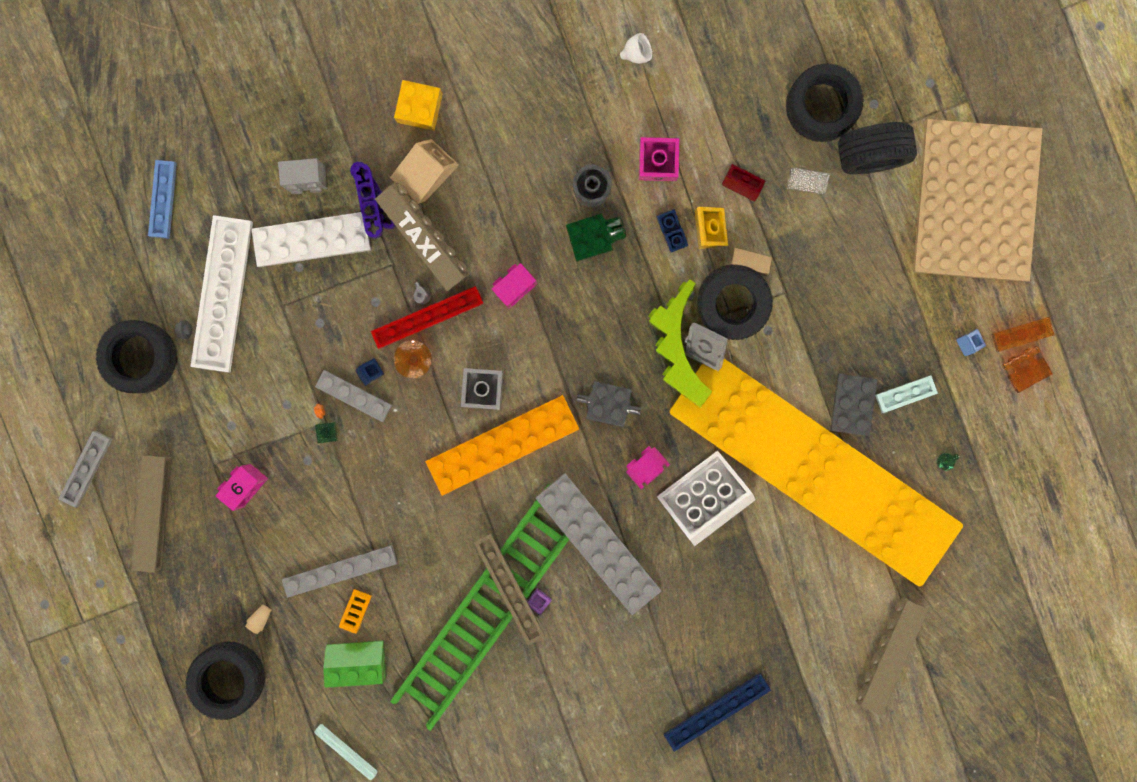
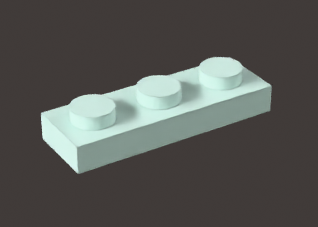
M930 375L879 393L875 397L881 413H885L938 393Z

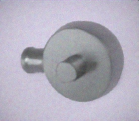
M416 282L415 301L419 304L428 303L431 297L430 290L421 286L420 282Z

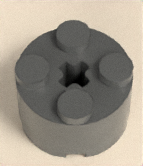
M595 164L585 165L578 170L573 180V192L576 199L582 205L589 207L599 206L609 198L612 180L608 171ZM590 182L596 185L595 189L588 187Z

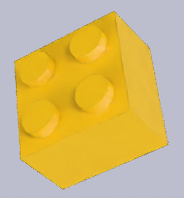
M402 80L394 115L397 123L435 131L443 95L441 89Z

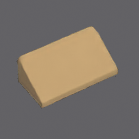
M734 248L731 264L747 266L754 269L760 275L768 276L772 257Z

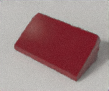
M732 164L722 185L755 202L766 181Z

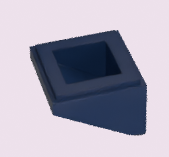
M375 358L360 365L355 370L364 386L384 375Z

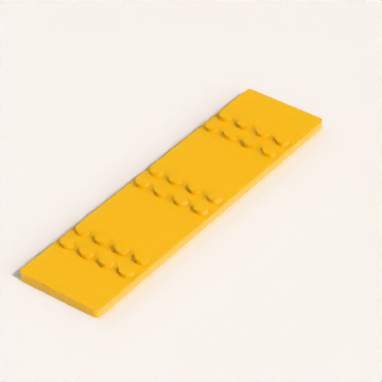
M725 358L719 371L703 363L695 374L712 391L711 395L702 407L699 408L680 394L669 410L673 417L915 585L922 586L963 528V524Z

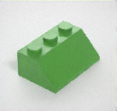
M384 640L327 644L323 667L325 688L383 684L386 680Z

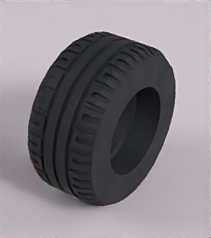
M738 264L722 266L710 273L701 284L697 298L699 314L705 326L709 330L728 338V340H743L757 334L767 324L773 307L771 290L765 279L754 269ZM732 284L746 287L753 297V305L750 312L736 320L723 317L716 305L717 296L720 291Z

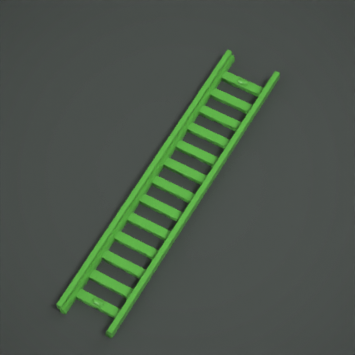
M537 500L500 549L503 556L508 553L535 573L528 582L511 569L517 583L524 588L522 592L526 599L569 541L565 534L562 536L534 516L541 506ZM528 522L558 542L552 551L523 531ZM517 537L546 557L541 566L512 547ZM487 568L390 701L393 704H397L404 693L407 692L434 712L426 723V727L430 731L513 618L509 610L506 613L478 592L483 584H486L501 595L495 582L489 577L490 573ZM472 599L501 619L496 628L467 608ZM461 615L468 618L490 635L485 643L456 623ZM450 630L479 650L474 659L445 639ZM439 645L468 666L463 674L433 654ZM427 661L457 681L451 690L422 669ZM416 677H419L445 696L440 705L411 685Z

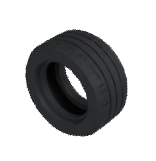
M823 63L805 70L793 83L786 99L787 117L793 129L802 137L815 142L832 141L847 133L857 122L863 110L864 96L859 81L849 70L847 71L846 68L836 64ZM824 84L836 89L843 99L844 109L842 116L833 122H822L813 118L805 107L804 98L809 88Z
M888 122L862 127L842 135L838 141L841 169L847 174H868L898 168L913 162L917 156L914 129L906 122Z
M125 320L111 326L101 336L97 345L98 348H96V365H98L97 369L101 377L112 388L125 393H149L161 388L162 385L169 381L177 364V351L173 340H171L172 338L158 325L140 320ZM136 336H142L148 340L154 352L152 367L148 373L139 378H133L125 373L119 359L121 348L125 342Z
M231 641L217 643L200 653L192 661L185 681L188 698H190V702L193 703L192 705L195 706V709H198L202 715H206V717L211 719L215 718L216 720L236 718L246 712L258 700L264 689L265 669L261 659L258 658L259 656L248 646ZM214 662H230L240 669L244 677V688L238 698L224 699L212 692L208 684V672Z

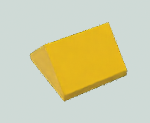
M697 207L694 212L698 248L707 249L728 246L724 208Z

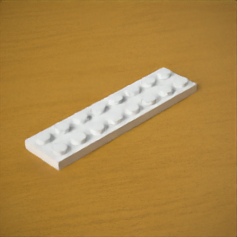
M213 215L191 367L231 372L253 225L252 221Z

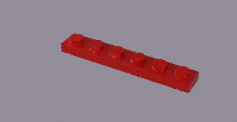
M475 286L370 332L377 348L381 349L481 306L484 303Z

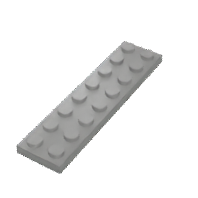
M566 473L535 497L631 615L635 614L661 592V589Z

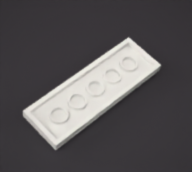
M361 212L252 229L257 267L371 251L370 237L365 232Z

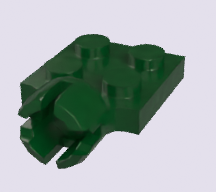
M601 213L567 224L566 228L576 262L614 251L613 243L626 237V231L624 228H620L624 226L621 218L615 217L606 220Z

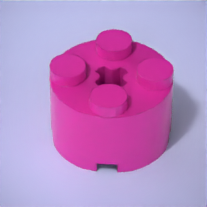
M647 447L641 453L642 457L638 461L633 459L626 466L628 469L626 473L641 490L644 488L643 483L648 485L663 472L664 465L666 467L670 465L655 447Z

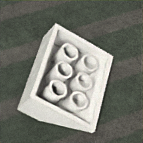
M718 451L657 496L694 546L756 500L749 488Z

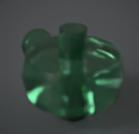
M941 454L937 458L938 467L944 471L952 470L955 467L956 460H959V455Z

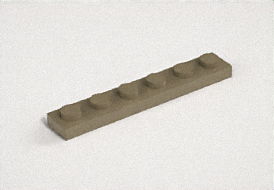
M492 533L475 541L474 544L527 645L529 646L544 638L545 634Z

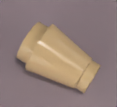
M262 604L247 619L245 627L253 633L259 634L260 631H263L272 610Z

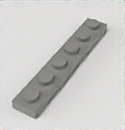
M390 545L283 578L282 583L288 598L386 568L398 562L393 546Z

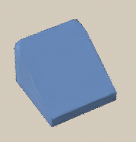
M978 329L957 339V343L964 356L973 354L986 346Z

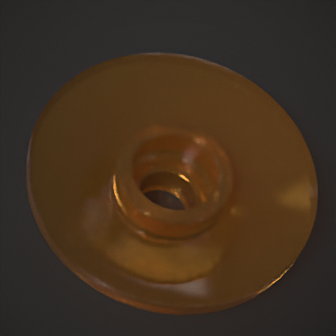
M409 340L400 344L396 349L393 358L394 366L404 377L419 378L430 369L432 355L424 343ZM412 356L417 357L416 363L410 361Z

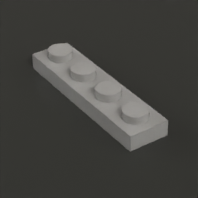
M323 370L315 386L381 422L385 421L392 407L391 404L326 370Z
M92 431L58 498L59 500L75 508L79 507L113 439L98 431Z

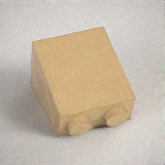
M432 139L416 143L390 178L394 181V184L399 183L403 185L411 200L419 204L425 202L459 164Z

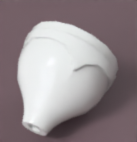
M637 33L626 42L623 51L620 52L621 58L638 64L650 61L652 49L647 37L643 33Z

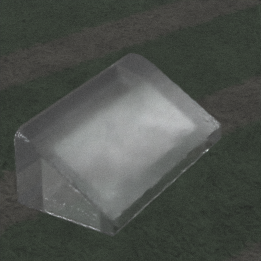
M792 167L789 173L787 189L825 195L830 173Z

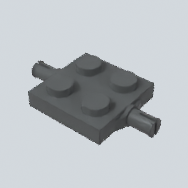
M594 381L593 389L589 396L578 394L576 402L587 403V420L624 427L628 413L637 415L641 413V407L630 405L632 389Z

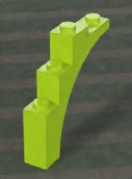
M689 279L687 283L684 281L677 290L680 293L677 297H672L666 305L668 307L667 310L659 306L658 309L654 308L648 317L651 318L649 323L666 335L665 338L661 337L655 346L658 347L656 352L673 364V367L668 366L662 374L665 376L663 381L701 408L712 391L700 381L691 369L681 341L683 312L690 295L696 287V283Z

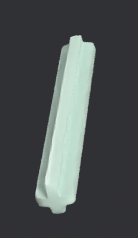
M323 724L316 728L314 733L365 777L372 780L376 776V769Z

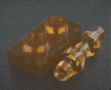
M1038 346L1031 349L1027 348L1023 350L1022 354L1017 357L1013 356L1008 359V362L1002 364L1006 371L1012 368L1014 373L1008 375V378L1017 393L1053 374L1044 357L1035 359V355L1040 353ZM1027 360L1029 364L1021 368L1020 363Z

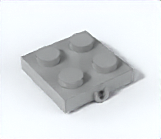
M693 323L690 326L689 335L685 339V343H687L685 355L719 371L725 358L728 338Z

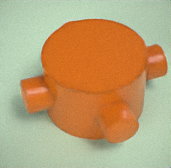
M316 404L314 407L315 415L317 418L322 419L325 415V410L322 405Z

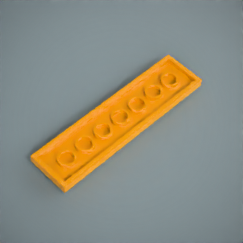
M562 395L425 462L443 496L579 430V427Z

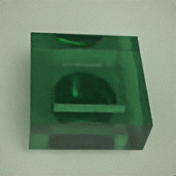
M336 422L315 425L317 444L338 441Z

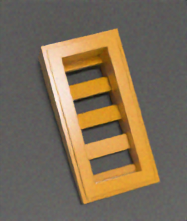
M354 589L339 628L357 634L372 595ZM355 597H358L366 601L365 603L356 601ZM352 605L361 607L362 611L353 608ZM349 613L357 614L359 618L353 617ZM349 620L355 622L356 625L347 623L346 621Z

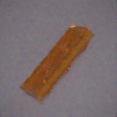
M1045 317L995 332L991 335L996 351L1000 352L1055 334L1050 318Z

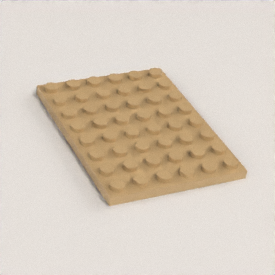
M927 119L925 121L913 264L914 273L1022 282L1030 281L1042 128Z

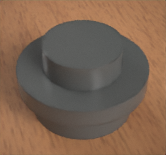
M181 320L175 325L177 337L182 339L190 338L192 326L188 321Z

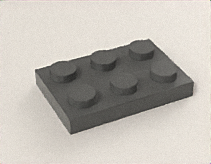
M838 374L830 431L870 436L877 379Z

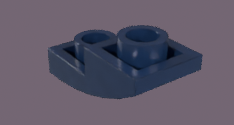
M675 209L656 215L670 253L689 246Z

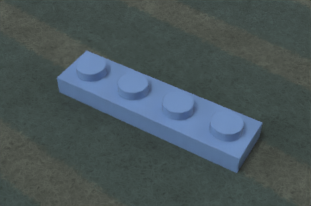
M155 160L149 237L170 239L176 162Z

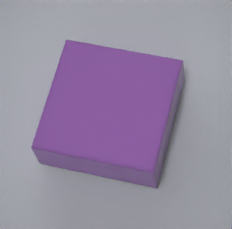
M536 588L527 601L531 609L541 615L552 599Z

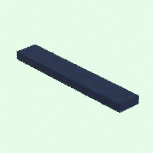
M761 673L665 732L664 737L675 752L767 694L771 689Z

